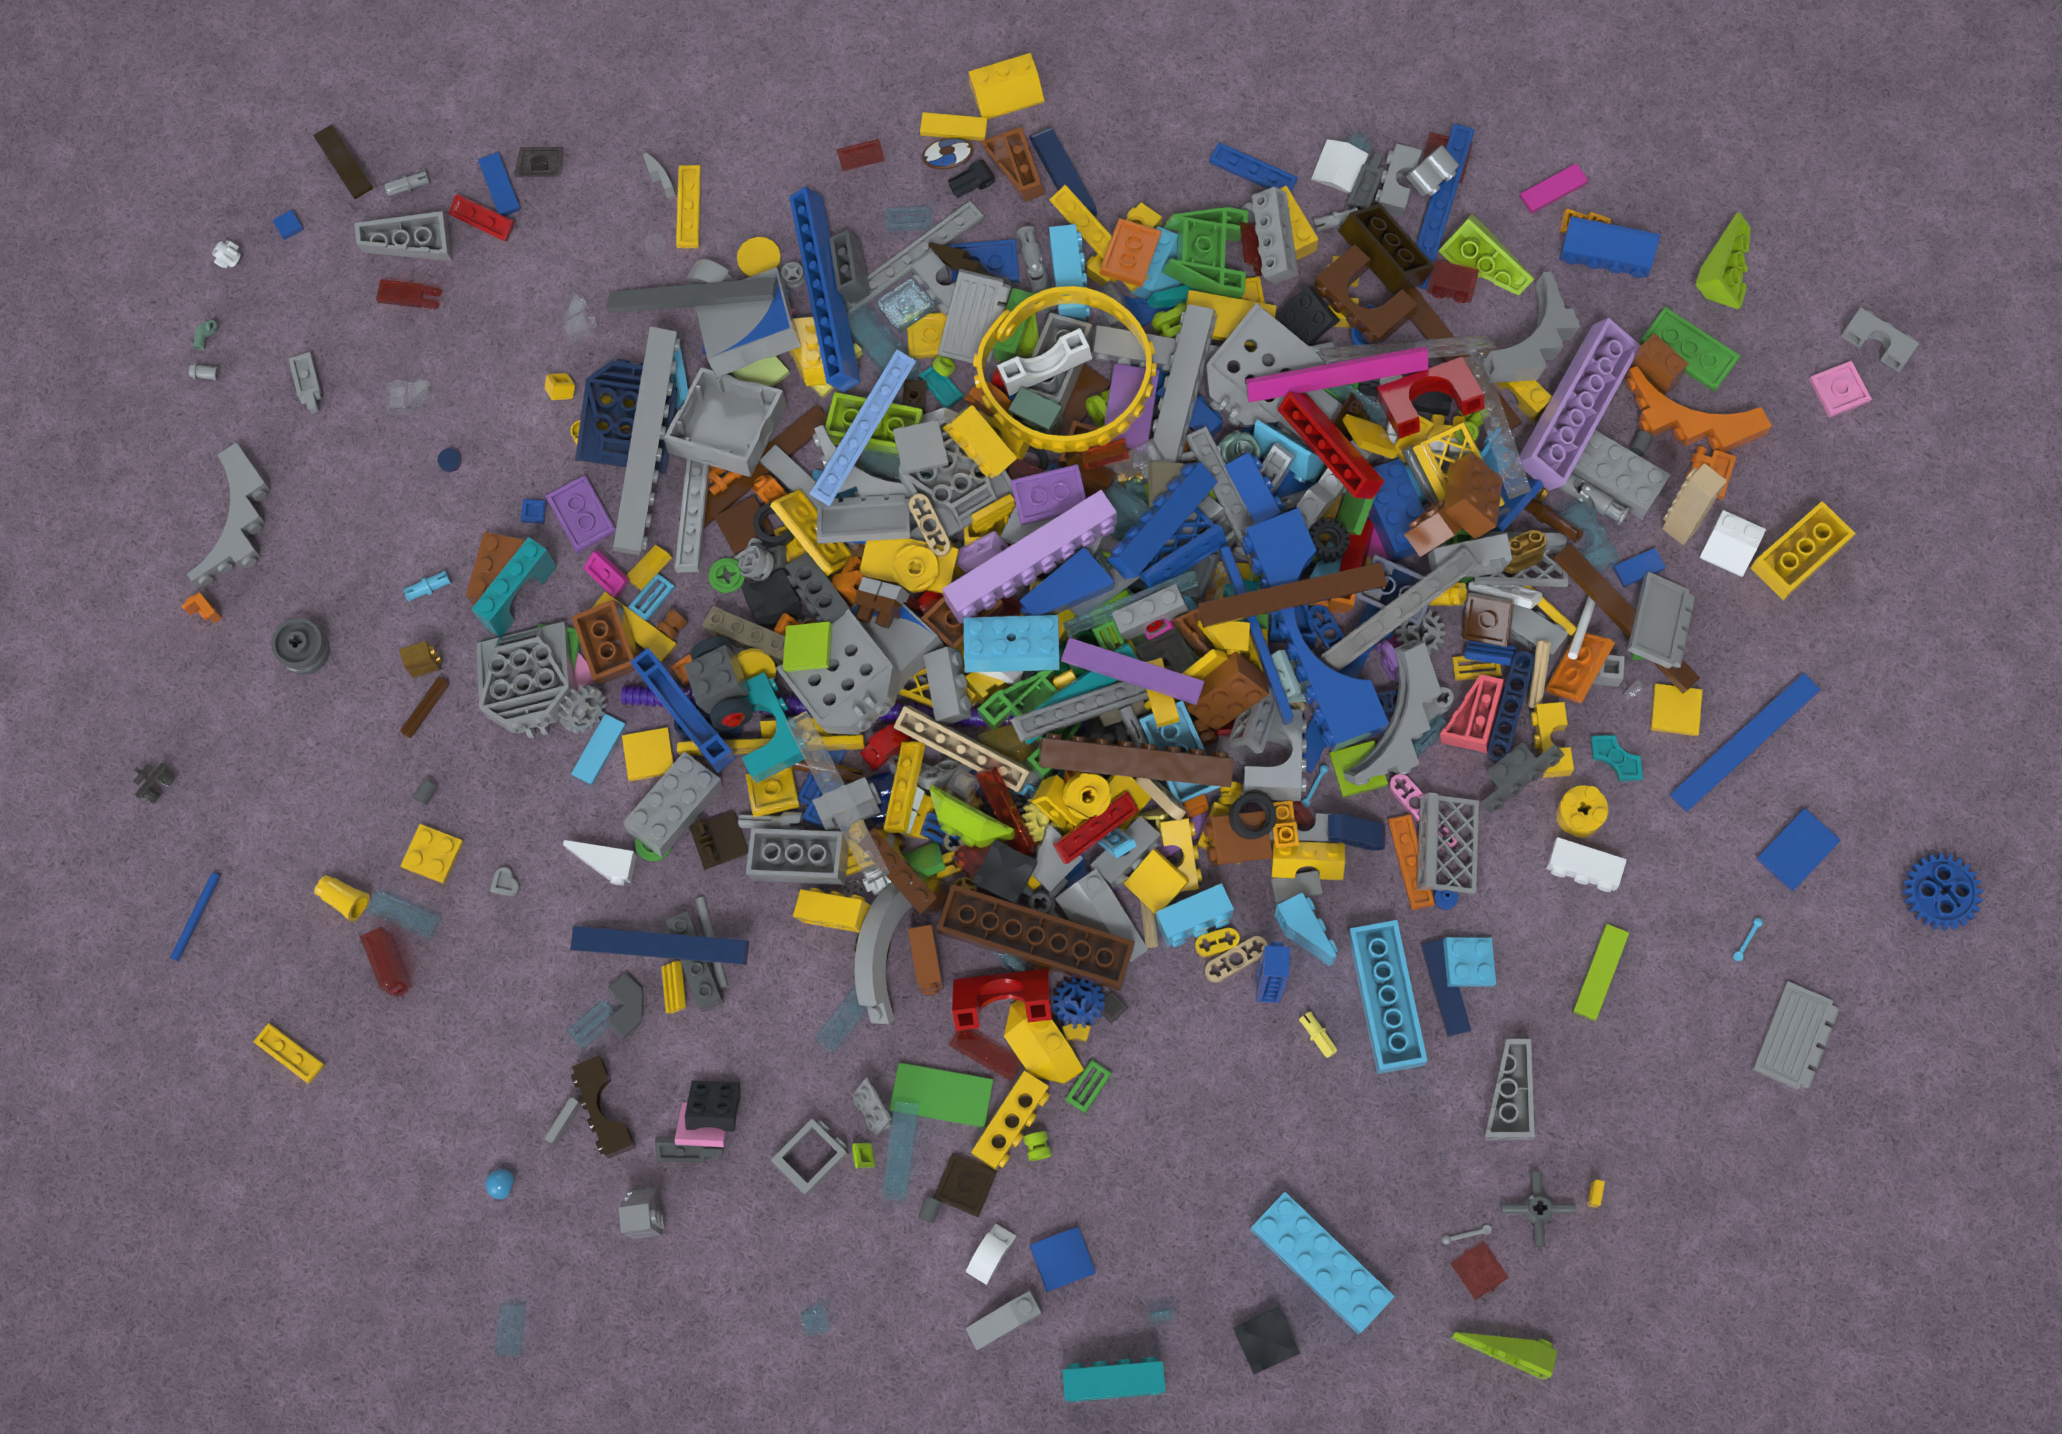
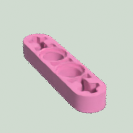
M1397 774L1391 779L1389 789L1419 824L1420 808H1412L1409 805V800L1413 797L1420 799L1424 794L1409 777L1404 774ZM1395 781H1404V789L1407 792H1409L1410 789H1412L1414 792L1410 793L1406 797V799H1404L1403 796H1405V792L1401 788H1399L1398 790L1395 788L1397 784ZM1444 825L1441 831L1447 836L1451 833ZM1454 836L1451 838L1452 843H1446L1450 849L1457 843Z

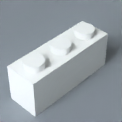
M1557 837L1553 844L1546 869L1551 870V873L1555 876L1565 877L1567 875L1573 877L1577 883L1587 885L1589 882L1598 885L1597 888L1599 890L1611 892V890L1615 891L1619 887L1627 859Z

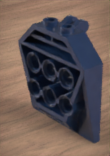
M626 359L611 360L586 378L575 461L626 468L632 431L624 434L619 428L629 426L631 430L633 429L644 362L632 364ZM673 387L671 396H666L665 404H669L667 418L663 417L662 426H666L665 434L674 416L677 392ZM608 396L612 399V403L603 404L600 399ZM625 400H632L635 406L627 408L623 402ZM604 422L608 424L609 428L602 431L597 428V424ZM659 439L658 448H662L660 462H655L654 470H659L660 473L666 474L668 450L665 441Z

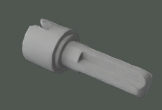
M783 812L781 816L762 815L758 817H753L750 814H740L738 818L740 828L805 829L803 824H797L800 820H803V812Z

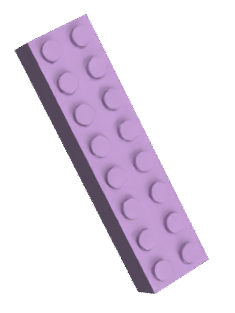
M1606 318L1590 328L1516 461V464L1530 476L1540 480L1548 491L1566 484L1635 358L1638 349L1641 347L1640 344L1610 318Z
M1098 491L944 587L942 590L946 604L960 624L964 622V618L977 617V613L983 609L990 610L997 605V600L1004 596L1008 598L1017 592V588L1023 584L1025 586L1030 585L1037 579L1036 576L1042 572L1049 573L1056 568L1058 562L1063 559L1068 561L1082 547H1085V549L1089 548L1096 542L1095 539L1102 535L1105 537L1111 534L1117 526L1116 510L1103 491Z

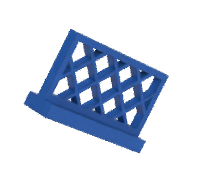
M1198 507L1193 511L1198 516L1196 522L1184 521L1179 527L1178 533L1173 534L1169 539L1175 540L1174 546H1163L1156 554L1155 559H1152L1147 564L1153 566L1144 572L1141 571L1138 575L1150 593L1161 588L1227 544L1223 528L1218 523L1215 525ZM1193 527L1194 532L1193 534H1182L1183 528ZM1199 528H1209L1202 534H1198ZM1180 540H1191L1187 544L1179 546ZM1161 553H1171L1164 559H1160Z

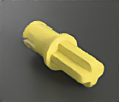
M1312 1011L1306 1013L1305 1015L1311 1023L1309 1024L1304 1016L1299 1021L1311 1036L1310 1040L1317 1044L1326 1058L1331 1057L1337 1052V1048L1326 1034L1327 1029L1321 1027Z

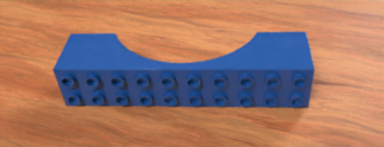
M1299 508L1247 527L1243 536V542H1241L1245 554H1250L1252 559L1250 566L1254 576L1258 575L1261 584H1259L1260 590L1297 582L1305 568L1313 561L1316 553V548ZM1294 608L1270 613L1272 619L1276 618L1279 624L1277 632L1280 639H1285L1288 648H1285L1289 660H1294L1297 668L1294 670L1299 683L1303 682L1306 689V691H1303L1305 700L1308 705L1312 704L1315 711L1312 713L1313 719L1317 726L1321 725L1324 733L1321 734L1325 747H1330L1331 752L1384 732L1389 722L1371 680H1360L1342 675L1322 663L1304 642L1296 623Z

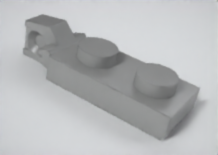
M311 352L288 358L298 398L302 404H307L311 415L319 413L320 409L317 400L322 399V392Z

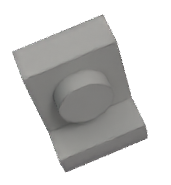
M706 259L697 260L686 277L692 284L737 281L728 274L729 270Z

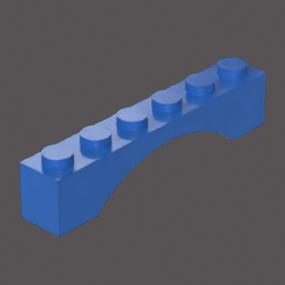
M649 648L630 661L638 675L717 773L736 759L732 750L691 703Z

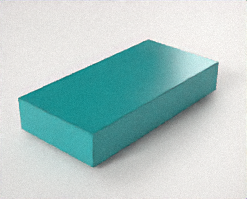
M933 365L918 375L921 381H927L928 390L943 408L949 409L963 399V394L949 377L940 375L935 371Z

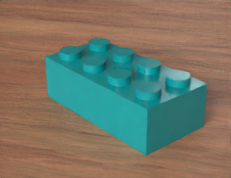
M1157 1357L1142 1358V1363L1132 1364V1359L1117 1360V1365L1107 1366V1361L1092 1362V1367L1083 1368L1082 1363L1067 1364V1369L1062 1370L1065 1402L1160 1395L1166 1392L1163 1361H1157Z

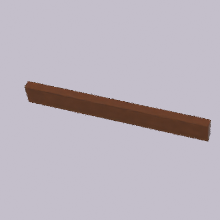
M1417 289L1406 290L1405 292L1418 304L1416 314L1410 319L1444 363L1463 357L1484 393V406L1490 413L1488 419L1496 429L1500 428L1503 430L1501 435L1504 436L1521 425V419L1493 384L1488 382L1485 374Z
M817 405L814 406L769 443L761 458L775 445L788 457L793 456L813 439L812 435L816 434L814 428L821 425L826 426L828 417ZM760 460L751 477L743 475L739 479L735 478L727 485L728 488L723 492L719 491L715 496L711 492L707 494L704 528L715 520V515L729 509L752 490L754 481L758 477L771 474L760 463Z
M1570 543L1553 559L1630 638L1636 611ZM1683 659L1681 667L1678 668L1672 666L1668 669L1654 663L1682 694L1700 679Z
M1377 563L1199 603L1197 607L1202 627L1205 628L1387 586L1382 563Z

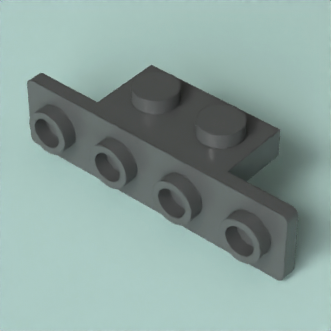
M1522 742L1486 771L1498 789L1480 804L1489 813L1498 811L1511 797L1520 794L1523 788L1530 782L1538 780L1549 767L1557 765L1565 754L1556 745H1553L1536 758L1527 745Z

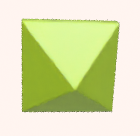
M872 1143L852 1144V1160L856 1168L875 1167Z

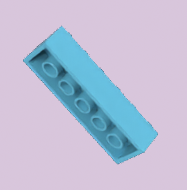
M1394 920L1350 928L1348 939L1377 1074L1425 1066L1428 1061L1398 921Z
M1286 1192L1275 1201L1250 1229L1257 1238L1358 1335L1395 1297Z

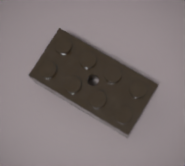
M1381 204L1349 213L1339 230V233L1351 247L1355 244L1370 258L1369 268L1393 295L1402 289L1406 291L1423 285L1435 267Z

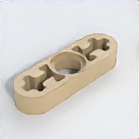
M923 494L914 495L909 501V508L930 550L937 557L948 555L951 551V543L929 499ZM917 500L926 502L923 508L928 515L923 516L918 508L914 509L917 505ZM929 519L936 521L937 524L936 529L932 532L924 530V523ZM937 535L942 543L946 542L944 551L935 550L934 548L937 546L934 538L929 540V537Z
M1135 779L1137 784L1174 819L1180 821L1188 810L1158 780Z
M1254 936L1211 960L1205 968L1206 978L1210 982L1219 983L1258 961L1262 957L1264 946H1268L1266 940L1260 936ZM1252 943L1262 944L1261 953L1257 951L1250 953L1249 956L1252 959L1248 960L1247 954L1242 948L1245 947L1247 952L1253 948ZM1234 953H1238L1243 957V963L1239 966H1234L1230 963L1229 958ZM1225 959L1226 965L1231 971L1227 972V968H1224L1220 971L1219 977L1215 974L1211 976L1212 966L1216 968L1223 966L1224 963L1221 960Z

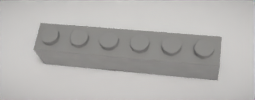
M1099 325L1094 328L1090 351L1091 356L1095 357L1096 361L1109 362V360L1118 361L1117 364L1130 366L1132 363L1140 365V368H1146V358L1143 349L1131 331ZM1146 334L1148 342L1152 341L1155 349V354L1151 355L1152 363H1157V368H1161L1162 372L1170 373V358L1172 354H1175L1177 348L1175 346V339ZM1210 345L1206 364L1220 346Z

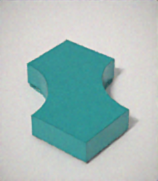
M1596 735L1590 737L1592 760L1608 764L1616 773L1618 782L1643 780L1641 756L1632 755L1624 751L1619 746L1615 735Z

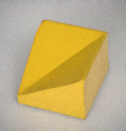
M568 373L546 374L545 390L551 400L573 398L575 384Z

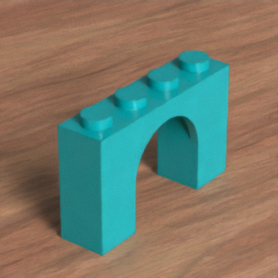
M528 537L471 610L481 624L498 637H502L515 621L510 614V606L522 585L530 578H534L543 585L557 568L547 549Z
M764 672L746 681L750 694L743 697V699L750 702L753 712H769L775 716L777 723L775 735L768 744L742 757L751 778L756 784L807 759L804 753L807 747L801 737L797 738L794 732L797 730V726L792 717L787 718L785 711L788 710L787 705L782 697L778 699L775 691L779 689L773 677L769 679Z

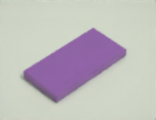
M1114 364L1104 426L1119 417L1132 403L1140 390L1146 368ZM1157 370V376L1152 377V385H1154L1151 398H1147L1142 415L1135 419L1125 433L1120 434L1105 445L1147 451L1159 370Z

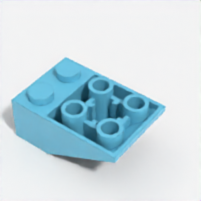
M1302 892L1278 904L1274 915L1285 936L1328 966H1332L1336 959L1335 953L1338 950L1333 940L1327 939L1324 933L1326 927L1321 918L1317 919L1314 915L1313 910H1315L1311 899L1309 897L1305 898Z

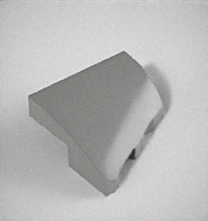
M1047 824L1044 829L1046 834L1042 845L1039 844L1036 850L1035 860H1037V866L1032 876L1043 888L1051 892L1083 858L1079 855L1069 864H1064L1053 846V843L1062 836L1050 824Z

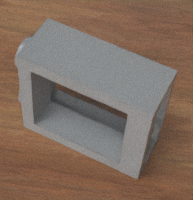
M865 777L812 800L826 831H840L880 813L878 804L881 803L873 782L868 784Z
M811 1119L771 1159V1162L806 1197L848 1156L845 1151L847 1146L838 1137L833 1139L827 1133L830 1129L821 1120L816 1123ZM814 1129L837 1154L807 1183L784 1158Z

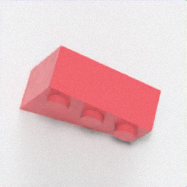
M1480 674L1465 696L1461 706L1455 711L1448 725L1440 733L1441 743L1487 753L1504 692V679Z

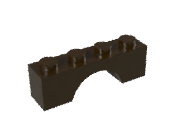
M596 1056L572 1066L574 1074H571L574 1086L576 1088L580 1087L582 1096L579 1097L583 1109H588L591 1118L587 1119L592 1133L595 1131L599 1140L596 1141V1146L600 1155L604 1154L610 1159L636 1148L628 1125L624 1122H613L606 1119L601 1111V1094L604 1088L611 1082L603 1059L600 1056Z

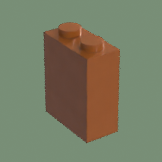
M1654 333L1638 349L1630 368L1638 366L1645 378L1660 393L1667 396L1679 384L1689 363Z
M1265 811L1239 814V819L1246 829L1258 830L1264 825L1266 814ZM1229 815L1205 819L1206 823L1203 826V830L1209 842L1207 858L1211 861L1212 866L1273 858L1269 834L1258 839H1245L1238 836L1232 830L1229 823Z
M932 925L908 929L920 994L925 993V996L937 995L939 990H943L944 987Z

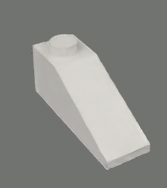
M564 840L563 845L568 851L610 880V883L622 886L624 882H632L637 858L634 851Z

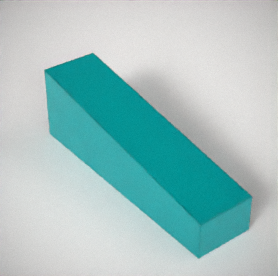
M1183 285L1152 293L1147 302L1151 308L1175 307L1180 303H1186L1189 290H1197Z

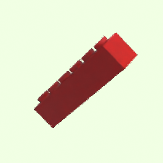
M1288 392L1277 409L1278 412L1354 498L1373 499L1385 482L1308 394Z

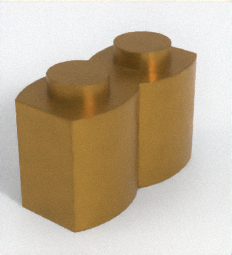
M427 640L399 649L403 666L412 678L441 670L439 666L443 664L439 651H436L433 644L430 645Z

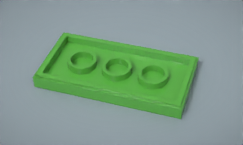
M1664 307L1639 341L1643 345L1655 333L1689 363L1684 373L1713 392L1717 390L1741 357L1666 307Z
M899 1063L890 1111L985 1128L994 1080Z

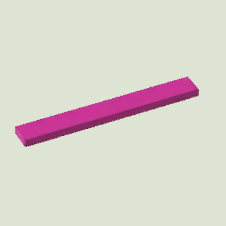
M1424 346L1246 379L1247 398L1250 403L1286 396L1288 392L1304 393L1428 370V350Z

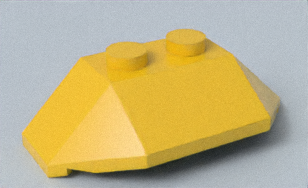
M1017 1000L1010 1005L1004 1038L1029 1074L1035 1078L1065 1084L1084 1071L1072 1048L1053 1020L1028 1023L1025 1003Z

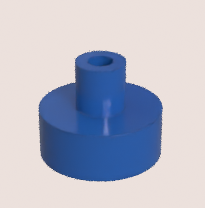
M1436 890L1433 897L1435 905L1441 910L1454 908L1458 902V893L1449 890Z

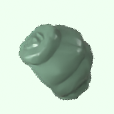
M1236 430L1225 436L1218 444L1221 449V456L1226 464L1248 452L1253 457L1256 455L1259 459L1261 457L1260 445L1247 432L1241 433Z

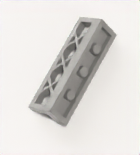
M1269 685L1268 696L1236 717L1227 744L1231 748L1246 744L1256 754L1264 751L1277 711Z

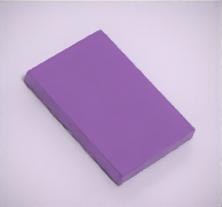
M1078 464L1010 480L1021 526L1056 518L1086 499Z
M586 475L545 495L576 553L615 534L616 529Z

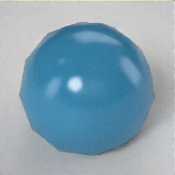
M507 1169L494 1170L486 1178V1190L494 1199L503 1200L509 1196L515 1178Z

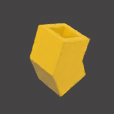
M1073 1024L1062 1027L1068 1043L1075 1040L1087 1042L1091 1026L1086 1025V1028H1083L1081 1024H1078L1076 1029H1074Z

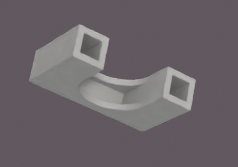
M1277 709L1267 741L1276 742L1285 747L1290 754V758L1285 763L1275 767L1245 766L1243 796L1249 793H1258L1266 796L1269 800H1301V792H1306V778H1302V772H1306V758H1302V753H1306L1307 739L1302 738V733H1306L1307 719H1302V710L1291 709L1294 715L1293 721L1290 724L1284 725Z

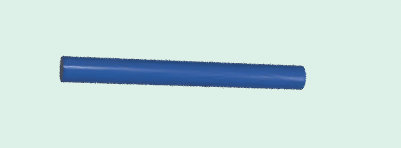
M211 873L170 959L179 962L221 877L220 875Z

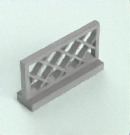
M1488 531L1487 533L1483 534L1477 539H1482L1506 533L1508 535V539H1511L1525 532ZM1543 533L1547 538L1542 560L1550 565L1546 571L1534 565L1515 573L1516 575L1513 578L1505 577L1502 574L1504 571L1492 574L1490 577L1475 576L1474 584L1567 587L1568 574L1557 562H1554L1547 556L1548 554H1558L1566 547L1567 537L1561 533ZM1532 569L1539 576L1537 578H1529L1525 573ZM1555 569L1562 575V579H1553L1548 574Z
M1430 792L1420 797L1417 890H1449L1455 893L1476 894L1479 801L1438 796V793ZM1439 802L1446 803L1452 810L1445 817L1439 811ZM1463 805L1472 806L1471 817L1467 820L1458 810ZM1454 813L1463 823L1456 830L1447 821ZM1442 824L1451 833L1445 840L1438 834V827ZM1463 827H1466L1471 833V839L1467 843L1458 834ZM1453 836L1462 846L1456 853L1446 844ZM1441 847L1450 856L1444 863L1437 857V851ZM1463 850L1470 856V862L1466 866L1457 857ZM1452 860L1461 869L1455 876L1445 867ZM1441 870L1450 880L1445 885L1436 884L1437 873ZM1463 873L1469 879V888L1462 887L1456 880Z

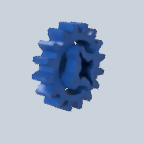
M1075 977L1072 978L1071 984L1064 981V988L1057 987V995L1053 996L1055 1003L1053 1008L1054 1012H1057V1019H1063L1065 1026L1071 1022L1074 1029H1076L1078 1024L1086 1028V1022L1094 1025V1017L1101 1018V1011L1105 1010L1104 994H1101V987H1095L1092 982L1087 984L1082 979L1080 982H1077ZM1077 998H1079V1001L1081 1002V1008H1079V1005L1077 1004Z

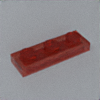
M971 1030L957 1031L949 1043V1047L1009 1082L1013 1080L1022 1064L1018 1057Z

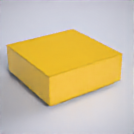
M1596 1179L1591 1183L1587 1202L1588 1206L1594 1208L1601 1206L1605 1181Z

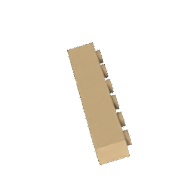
M1705 463L1699 470L1695 467L1686 477L1687 480L1683 483L1677 497L1672 502L1673 505L1663 518L1665 524L1662 529L1683 546L1699 529L1727 480Z
M911 706L903 707L893 727L1016 792L1024 790L1033 772L1032 769L950 726L936 722L934 718Z

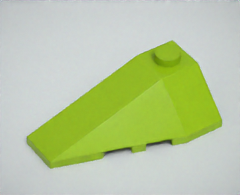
M1736 213L1700 268L1695 284L1706 299L1735 309L1741 308L1746 293L1747 284L1742 283L1743 273L1748 272L1744 253L1749 252L1751 227L1741 213Z
M1473 214L1456 229L1438 250L1455 267L1493 282L1494 285L1516 295H1520L1535 279Z
M1454 1332L1451 1335L1453 1340L1542 1380L1552 1376L1558 1351L1553 1349V1344L1539 1338L1537 1342L1528 1339Z

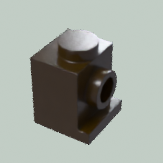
M905 380L902 405L922 409L923 414H925L928 392L927 381Z

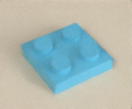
M1446 937L1443 940L1447 987H1493L1496 985L1492 938Z

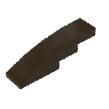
M332 124L313 135L354 200L374 189Z
M929 242L928 246L955 273L958 274L959 269L996 277L994 274H990L980 262L974 261L966 250Z

